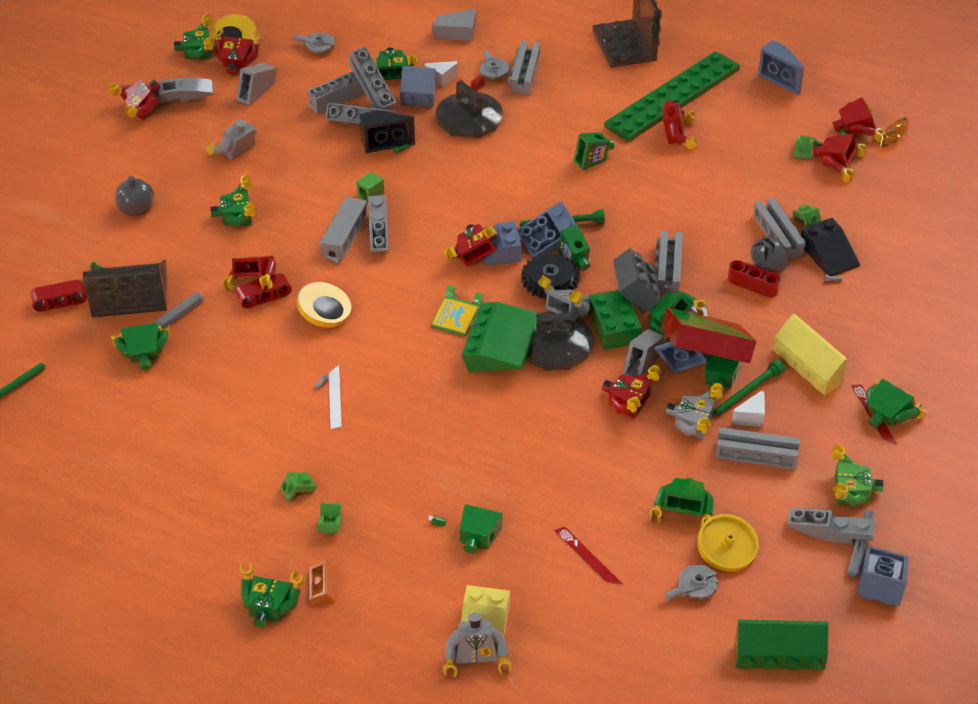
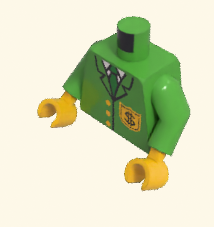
M837 444L832 448L834 452L831 453V458L833 460L839 459L835 470V487L833 488V491H836V505L849 504L852 507H856L863 503H868L872 491H883V480L871 479V469L869 467L861 466L852 461L845 454V449L842 445Z

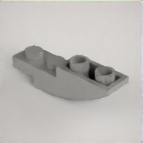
M176 78L159 81L161 87L155 92L159 98L157 104L176 99L186 102L214 95L212 80L202 78Z
M386 195L368 196L371 253L389 252Z
M790 508L787 526L818 539L853 544V539L873 541L876 522L875 519L833 516L831 510Z

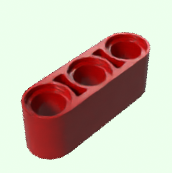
M734 260L729 265L728 281L736 286L766 297H774L778 294L780 276L749 263Z
M277 273L270 278L273 285L271 289L267 285L262 289L258 279L239 285L235 290V294L243 308H252L284 298L291 293L292 288L285 275Z
M81 280L41 286L31 291L32 306L38 312L84 303L87 299L85 285Z

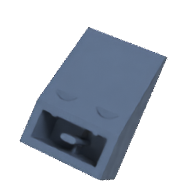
M560 201L517 229L532 258H536L539 255H545L558 250L561 230L577 225L563 202Z

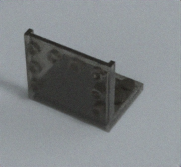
M633 0L632 19L593 25L592 31L610 68L657 61L662 11L658 9L656 0Z
M162 260V263L96 269V266H92V271L83 272V281L92 318L167 311L166 260Z

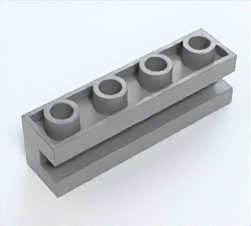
M521 41L520 47H517L514 66L511 68V76H509L508 86H511V93L531 95L540 59L541 42H534L533 48H528V41Z
M367 47L352 51L348 63L372 107L393 110L396 101Z
M352 71L308 90L307 94L311 99L308 101V105L319 115L327 111L328 103L344 104L364 95L365 92Z
M328 103L326 120L332 123L360 126L359 114L375 111L395 113V111Z
M346 197L344 202L340 204L339 211L334 215L331 226L327 227L326 235L320 240L322 256L331 255L333 251L336 254V258L344 259L368 214L366 200Z
M775 198L767 199V206H764L762 201L755 202L753 216L766 236L773 237L788 253L789 259L803 256L804 248L806 247L805 239L800 236L797 228L793 226L789 216L784 213L782 206L778 204Z
M661 231V238H657L656 248L660 250H656L655 261L659 262H655L654 273H658L655 277L658 280L659 294L676 293L680 289L683 232H676L675 238H668V231Z
M719 427L715 458L796 470L800 438Z

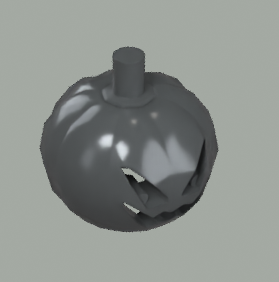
M130 176L128 180L121 183L116 189L115 202L118 208L125 214L131 216L142 215L153 205V189L142 179H135V177Z
M771 236L761 237L751 247L750 254L755 263L754 266L780 274L789 264L790 257L788 253Z

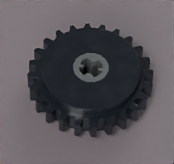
M555 254L539 255L536 258L533 257L532 261H527V265L523 266L521 282L523 287L527 288V292H532V296L536 295L538 298L547 300L545 289L538 284L543 275L552 281L550 285L555 290H574V288H578L580 271L578 266H574L573 261H569L568 257L564 258L562 255Z

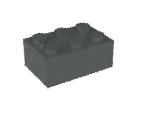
M629 248L613 260L619 292L640 312L646 313L661 301L659 296L660 290L657 287L658 280L654 274L655 269L651 263L644 261L638 251L635 252Z

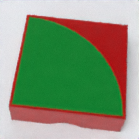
M668 307L666 308L661 330L670 338L675 347L749 364L751 363L757 342L738 323Z

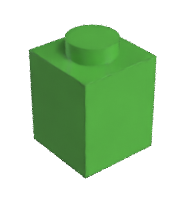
M372 172L356 182L357 195L367 202L368 196H380L384 193V179Z

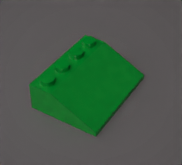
M501 302L481 303L461 355L468 372L522 369L540 318L539 313Z

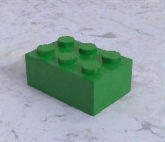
M619 290L589 295V314L603 349L608 350L630 346V342L642 332L641 324L632 303Z

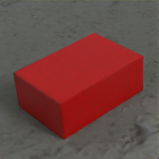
M480 75L471 81V90L476 92L485 85V77Z

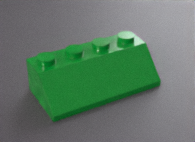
M738 619L734 643L736 668L825 670L828 658V621Z

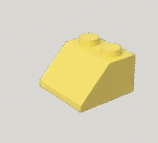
M467 585L461 621H468L470 614L478 613L481 615L482 620H489L491 626L497 628L504 636L510 608V591Z

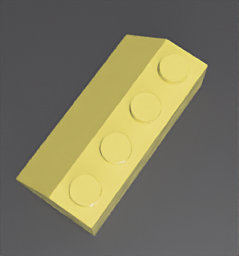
M791 315L775 336L774 352L822 394L826 395L842 386L847 358L797 315Z

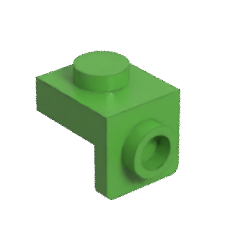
M800 135V137H796L794 157L811 158L813 139H810V136Z
M809 204L801 205L799 209L792 211L794 218L803 220L804 227L821 222L819 208L811 207Z
M288 472L280 486L287 500H292L296 492L313 493L317 487L309 473Z
M321 503L318 532H324L325 534L339 533L342 523L341 503Z

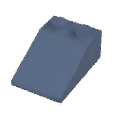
M772 40L761 49L758 76L799 95L804 67L786 46Z
M867 546L857 595H861V597L868 600L882 601L886 605L900 606L907 583L909 557Z

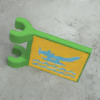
M448 285L445 297L431 323V327L466 336L480 304L484 303V300H482L484 294L476 292L473 302L457 299V294L454 292L456 287Z

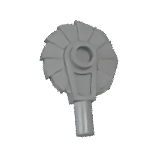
M313 33L306 37L295 34L293 37L294 41L304 43L308 50L314 53L330 51L335 45V38L328 33Z
M488 50L483 51L485 62L479 66L480 74L490 79L505 77L509 71V64L503 59L491 57Z
M705 565L688 566L678 577V587L664 593L665 599L669 601L678 596H689V598H699V600L707 597L710 598L717 590L718 580L715 577L717 573Z

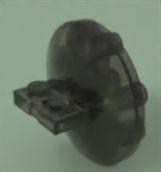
M462 80L456 83V93L444 98L436 108L437 123L451 136L481 138L483 135L495 131L503 119L502 106L495 98L485 93L475 92Z
M545 312L536 314V329L526 360L546 371L569 370L583 362L591 353L593 347L591 329L583 320L575 318L574 312L559 314Z

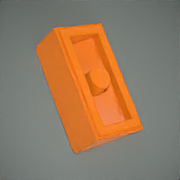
M328 560L310 567L309 602L311 604L335 602L336 568Z

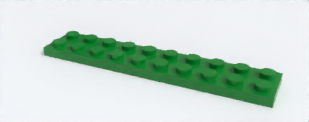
M714 51L606 120L604 127L630 142L663 120L662 107L666 101L671 100L674 103H679L681 109L739 71L740 64Z

